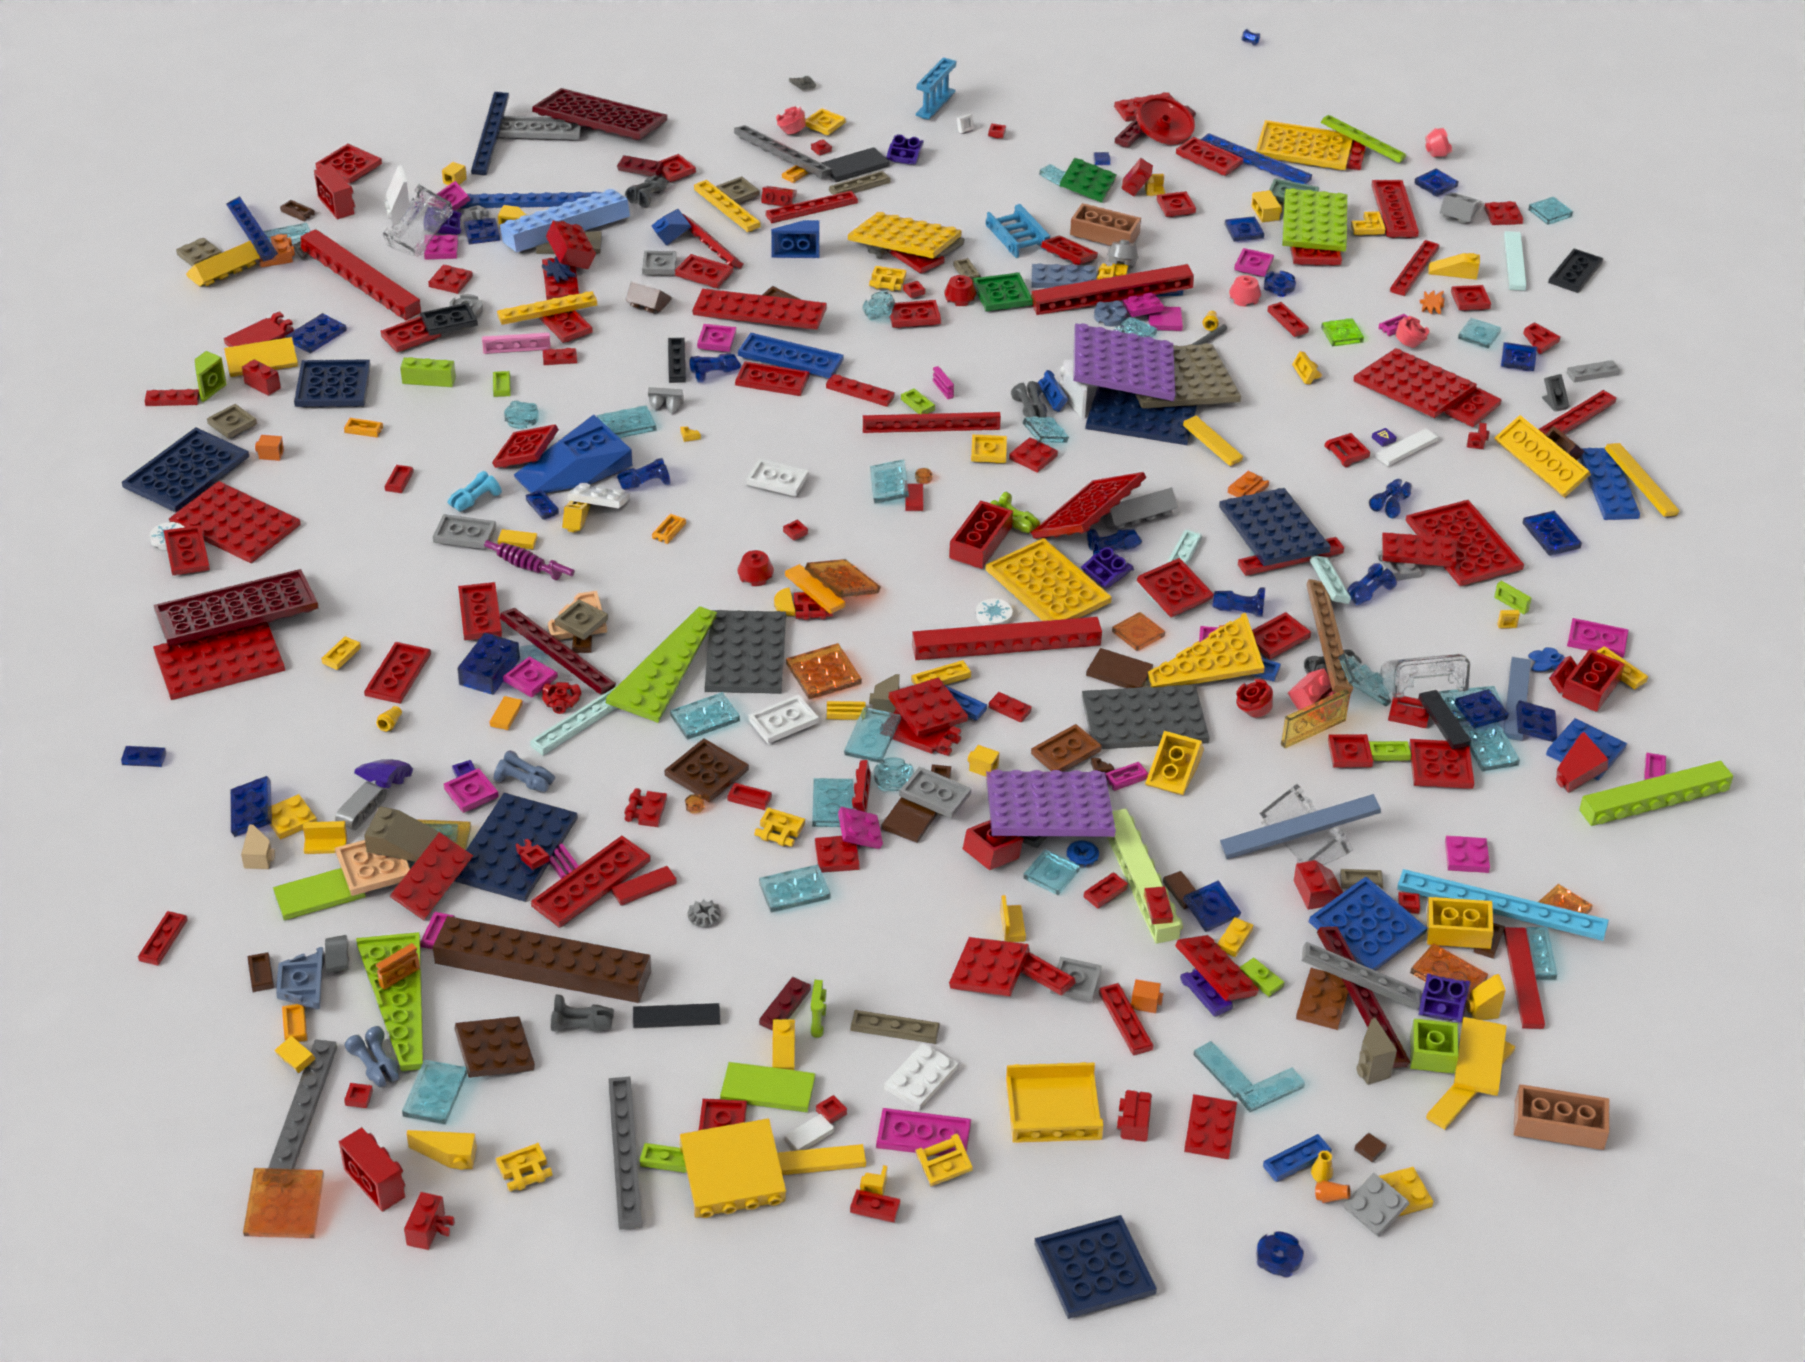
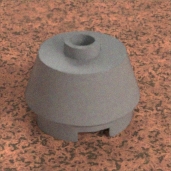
M1129 240L1113 242L1107 253L1108 262L1114 264L1135 265L1139 258L1136 244L1129 243Z

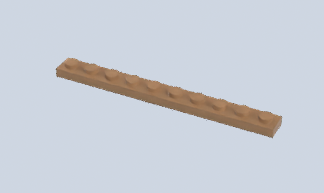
M1308 579L1306 586L1332 691L1351 695L1353 686L1329 594L1321 581Z

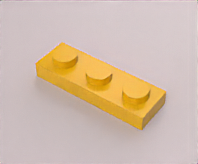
M1605 646L1596 651L1625 664L1621 681L1634 690L1647 682L1648 676Z
M964 660L913 674L911 675V681L915 685L939 677L943 684L947 685L971 678V671Z

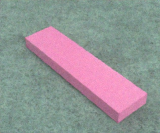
M550 333L482 337L483 354L551 349Z

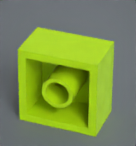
M1414 1018L1410 1033V1069L1454 1074L1458 1061V1023Z

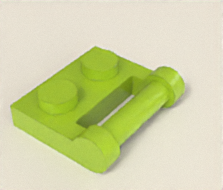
M814 979L811 998V1035L814 1038H820L824 1034L821 1018L826 1016L827 1003H823L826 1002L827 989H823V980Z

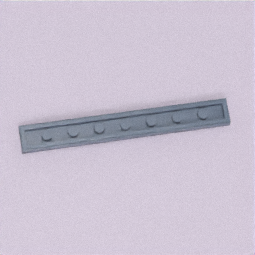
M1371 794L1220 840V845L1226 859H1230L1381 813V808L1375 795Z

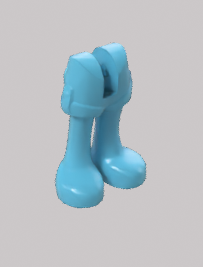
M481 471L464 489H459L453 493L447 502L450 506L461 512L475 504L474 501L483 493L489 491L492 495L498 496L502 493V490L492 475L489 476L486 471Z

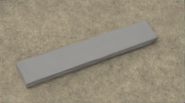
M1309 942L1303 945V962L1416 1010L1420 1007V989Z

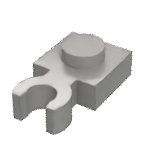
M481 206L464 209L465 216L472 219H482L484 216L489 217L488 210Z

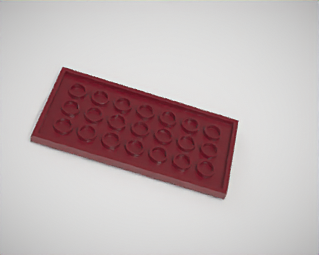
M560 88L532 106V112L538 113L540 116H550L552 119L565 120L567 123L573 122L579 126H589L595 130H605L607 133L632 137L634 140H640L666 122L668 115L564 88Z
M302 569L153 605L168 646L180 645L191 640L197 641L203 637L217 636L223 632L236 631L247 626L253 627L259 623L273 622L279 618L292 617L295 614L308 613L319 609L318 602Z

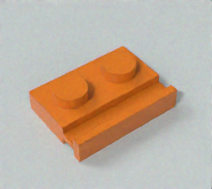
M1248 470L1228 487V493L1235 497L1260 493L1269 487V481H1264L1262 477Z
M413 943L376 964L379 985L384 990L420 969L419 958L416 953L417 947Z

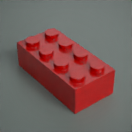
M980 500L950 540L949 558L982 569L1011 530L1013 510Z

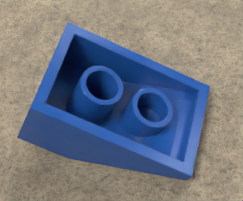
M803 220L771 229V258H819L820 220Z

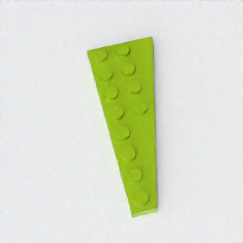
M699 606L606 697L605 703L658 723L716 619L717 612Z
M420 932L356 938L357 948L401 1071L424 1069ZM413 943L417 947L416 953L418 954L420 969L384 990L379 985L376 964Z

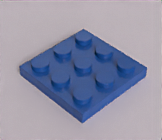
M1574 718L1547 749L1546 755L1562 762L1580 734L1585 732L1608 758L1609 769L1626 749L1627 743ZM1606 771L1594 777V779L1599 781Z

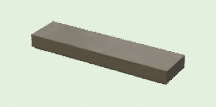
M884 171L829 186V192L832 195L847 191L857 193L888 184L891 178Z
M854 1010L850 1031L936 1044L940 1023Z

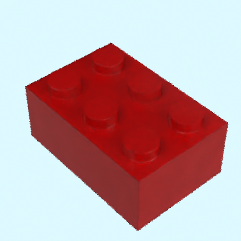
M331 165L314 170L317 197L338 220L354 215L353 188L347 184L344 177L340 176L338 170H335Z
M553 220L546 238L560 264L589 270L596 252L582 227L578 224L572 225L564 221Z
M1589 649L1566 679L1562 697L1598 712L1620 682L1625 664Z
M361 1127L338 1141L344 1170L382 1212L405 1198L404 1187L406 1185L402 1179L403 1169L401 1165L390 1158L385 1147H380L377 1144L372 1133H367Z

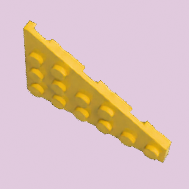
M1242 613L1241 617L1233 622L1229 621L1225 626L1211 632L1206 639L1201 642L1197 641L1191 647L1182 650L1169 662L1165 661L1159 667L1148 672V679L1151 687L1192 685L1264 673V665L1247 614Z

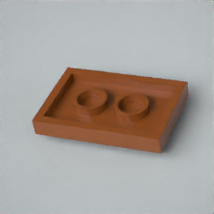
M1074 724L1031 748V754L1050 771L1059 770L1065 772L1100 752L1102 745L1077 724Z
M1310 967L1296 1019L1338 1030L1349 993L1341 977Z

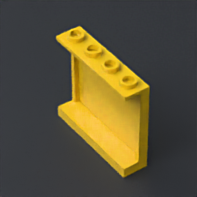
M1095 1062L1007 1065L1006 1086L1012 1142L1102 1140L1103 1119H1100L1094 1076Z
M769 1118L679 1135V1146L684 1157L694 1204L695 1218H709L714 1214H731L736 1210H753L759 1206L768 1204L775 1206L785 1202L786 1188Z

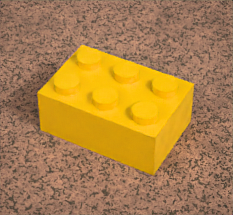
M1428 898L1426 914L1427 945L1491 949L1493 938L1492 901Z

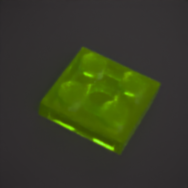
M1353 318L1330 320L1321 324V328L1332 347L1363 343L1364 336Z

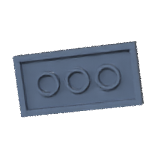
M1032 264L1031 288H1051L1096 280V266Z

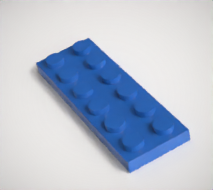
M750 333L738 350L739 357L779 367L808 371L809 374L824 378H830L835 374L844 360L843 354L755 333Z
M1582 448L1585 452L1580 456V461L1590 471L1591 475L1588 477V481L1603 519H1639V509L1621 467L1604 448Z

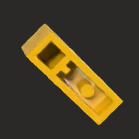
M1462 253L1430 262L1428 274L1477 280L1480 255Z
M570 501L564 507L562 528L567 529L569 532L580 531L584 527L591 504Z
M407 1130L406 1135L410 1149L449 1168L459 1170L473 1169L477 1150L475 1133Z

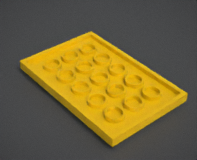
M1265 120L1255 156L1263 159L1269 158L1276 161L1282 160L1291 163L1315 165L1322 168L1328 167L1336 170H1345L1353 139L1334 130Z
M876 212L848 234V240L935 258L961 237L962 230L955 227H944L941 224H930L927 221H916L912 218H901L898 215Z
M1044 538L986 564V571L1042 621L1080 618L1110 604L1112 601V597Z

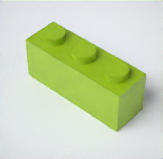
M404 357L400 366L402 384L453 387L456 379L455 363L451 360Z

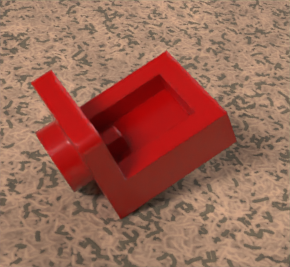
M1479 423L1478 433L1469 432L1466 447L1484 449L1485 441L1489 439L1487 423Z

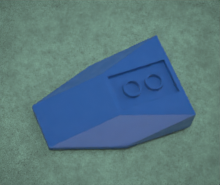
M593 414L546 449L538 461L529 462L516 472L514 477L532 495L575 488L580 483L592 484L633 466L632 449Z

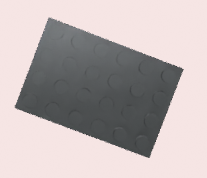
M712 610L717 612V615L709 631L705 692L782 694L786 612Z
M1196 685L1082 691V701L1089 733L1093 739L1102 745L1101 749L1159 746L1164 731L1200 740L1202 744L1209 743V734Z

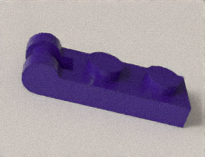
M1196 968L1191 973L1185 972L1180 975L1183 985L1190 988L1214 1017L1232 1009L1233 1003L1225 1001Z

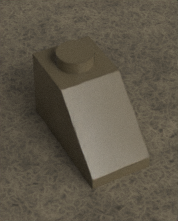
M895 674L875 685L874 693H870L869 704L873 705L872 713H894L896 708L888 696L889 692L900 689V674Z

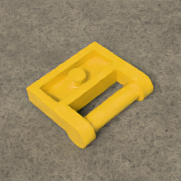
M954 1134L950 1139L925 1149L921 1147L915 1150L930 1187L973 1171L972 1164L958 1134ZM953 1147H955L956 1151L945 1154L933 1160H927V1157H930L942 1151L948 1150Z

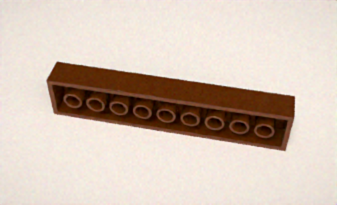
M450 916L446 917L433 945L435 964L635 1003L640 1002L651 974L650 954Z

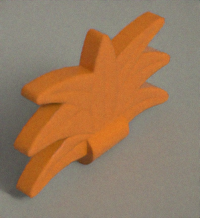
M1435 290L1429 295L1424 291V299H1420V303L1423 304L1422 312L1427 309L1432 314L1435 309L1438 314H1441L1440 308L1444 307L1445 300L1442 297L1444 291L1439 292L1437 295H1435Z

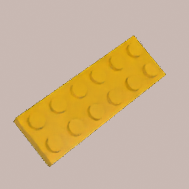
M1521 415L1494 437L1498 444L1564 498L1591 475L1588 469Z

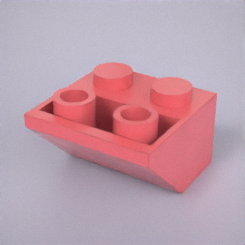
M1324 668L1308 673L1288 692L1297 709L1319 721H1322L1343 701L1339 693L1332 691L1329 675Z

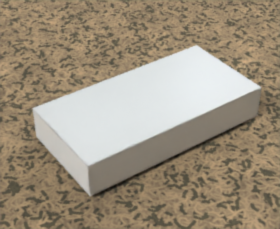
M819 1114L785 1134L784 1137L785 1141L794 1151L806 1150L833 1134L834 1127L822 1114Z

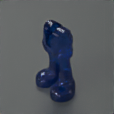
M731 353L719 354L718 357L692 356L689 359L690 370L692 373H695L698 383L704 382L706 373L710 371L728 373L741 367L735 354Z
M658 458L654 462L638 469L631 468L617 475L623 490L638 488L640 484L656 478L660 479L664 485L671 484L663 458Z
M1394 479L1387 484L1384 492L1377 493L1371 497L1369 507L1373 511L1378 512L1385 506L1386 515L1389 518H1396L1401 512L1399 501L1411 495L1412 484L1406 481L1401 486L1402 479Z
M1095 529L1087 531V542L1089 549L1093 550V555L1100 553L1106 547H1110L1113 551L1118 549L1128 550L1142 543L1135 529H1121L1117 533L1106 537H1099Z
M1374 563L1368 568L1366 576L1360 581L1353 582L1348 587L1347 592L1353 603L1360 605L1372 599L1373 593L1382 585L1388 590L1394 589L1397 586L1394 574L1388 568L1383 570L1381 564Z
M1260 587L1254 596H1242L1235 594L1231 590L1215 591L1212 606L1220 611L1231 612L1232 610L1253 614L1257 617H1263L1265 587Z

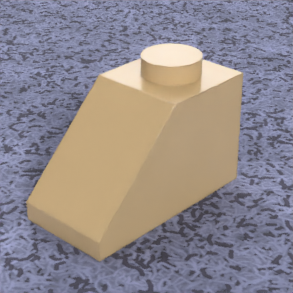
M249 825L241 853L244 869H269L270 862L274 861L275 850L271 849L270 840L254 825Z

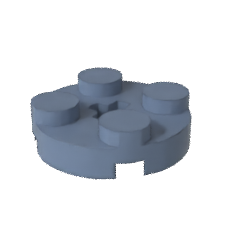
M1120 301L1098 302L1094 310V319L1098 323L1100 321L1104 322L1105 326H1119L1122 324V321H1126L1127 310Z

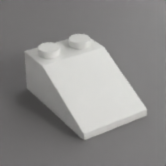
M398 165L386 193L387 201H384L387 217L391 219L393 225L412 222L407 181L402 165Z
M1064 360L1063 366H1060V377H1062V380H1059V385L1068 398L1067 403L1081 418H1085L1087 384L1073 381V360Z

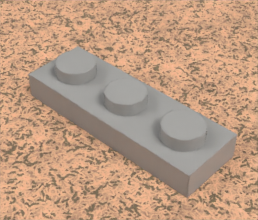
M1613 360L1568 367L1566 373L1573 382H1581L1617 376L1620 374V369Z

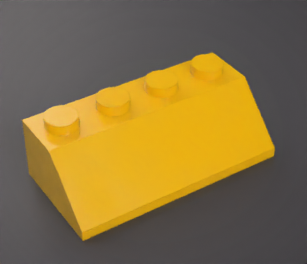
M250 240L195 264L186 275L199 287L202 285L207 287L215 283L214 280L218 278L223 280L229 277L228 274L232 272L237 274L246 266L248 268L257 264L256 261L260 257Z

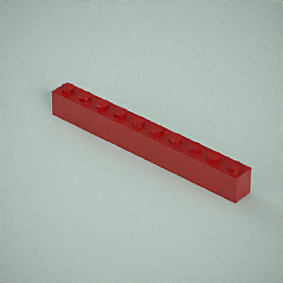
M317 229L300 236V246L304 252L394 312L397 316L406 321L421 313L419 298Z
M1184 264L1031 291L1032 306L1036 315L1093 306L1098 302L1122 301L1128 299V297H1139L1146 293L1156 295L1193 288L1194 274L1189 265Z
M1098 617L922 630L912 631V648L915 660L1101 646L1102 629Z

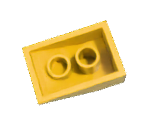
M1164 731L1145 785L1184 795L1204 752L1202 741Z

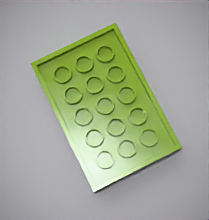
M1295 188L1285 189L1282 246L1346 252L1348 194L1297 190Z

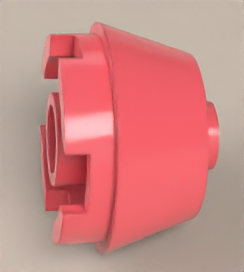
M796 106L785 109L783 115L780 116L778 114L776 116L777 125L786 134L798 133L806 125L805 112L802 111L801 107L798 109Z
M1435 128L1425 137L1426 150L1430 152L1432 157H1444L1452 152V146L1448 142V135L1444 128Z
M1242 275L1235 279L1229 289L1230 298L1234 300V304L1246 307L1247 304L1254 303L1255 305L1258 303L1261 297V290L1256 278Z
M1404 316L1398 323L1396 337L1403 345L1415 348L1427 340V335L1430 331L1428 327L1423 328L1419 324L1421 321L1412 316L1406 318Z

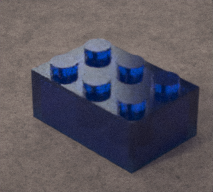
M484 632L457 668L459 685L494 695L504 682L503 676L511 671L520 660L519 642Z

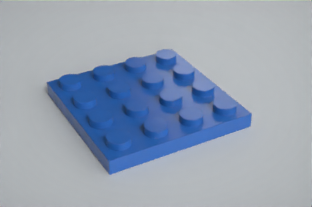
M1367 877L1361 879L1309 917L1308 921L1317 930L1320 927L1337 926L1356 962L1375 971L1423 936L1427 931L1425 925Z

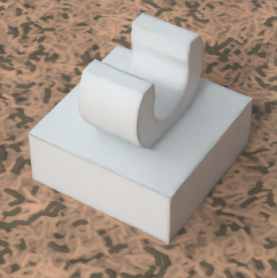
M968 113L956 118L959 133L974 129L972 114Z

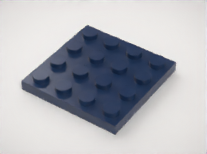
M370 359L302 360L294 398L295 407L364 406L371 366Z
M1122 1215L1037 1237L1034 1240L1035 1247L1068 1319L1156 1294L1157 1288Z

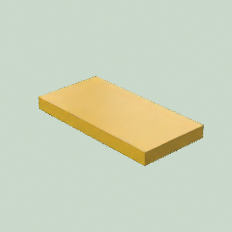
M292 337L224 348L230 377L243 375L242 366L253 359L274 370L298 366Z
M1463 1017L1453 1087L1498 1096L1507 1025Z

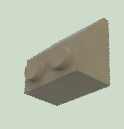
M1376 1018L1371 1019L1362 1042L1361 1051L1359 1052L1360 1057L1356 1067L1358 1075L1364 1079L1367 1085L1391 1078L1397 1051Z

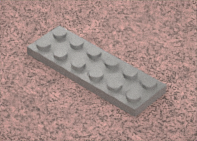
M504 116L498 138L579 140L582 126L573 122L567 123L561 119H552L551 117Z

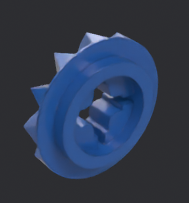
M1075 841L1068 846L1066 857L1069 858L1070 863L1075 862L1076 866L1082 864L1086 867L1087 864L1093 865L1095 861H1098L1099 850L1096 845L1089 841Z

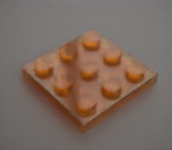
M846 559L808 562L805 570L813 578L822 582L824 587L832 590L839 598L876 594L881 589V586Z
M839 643L786 658V665L809 700L862 684V678Z
M254 1168L243 1228L244 1236L314 1238L324 1171Z

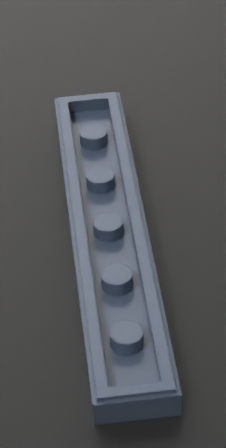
M1511 658L1503 738L1523 740L1530 659Z

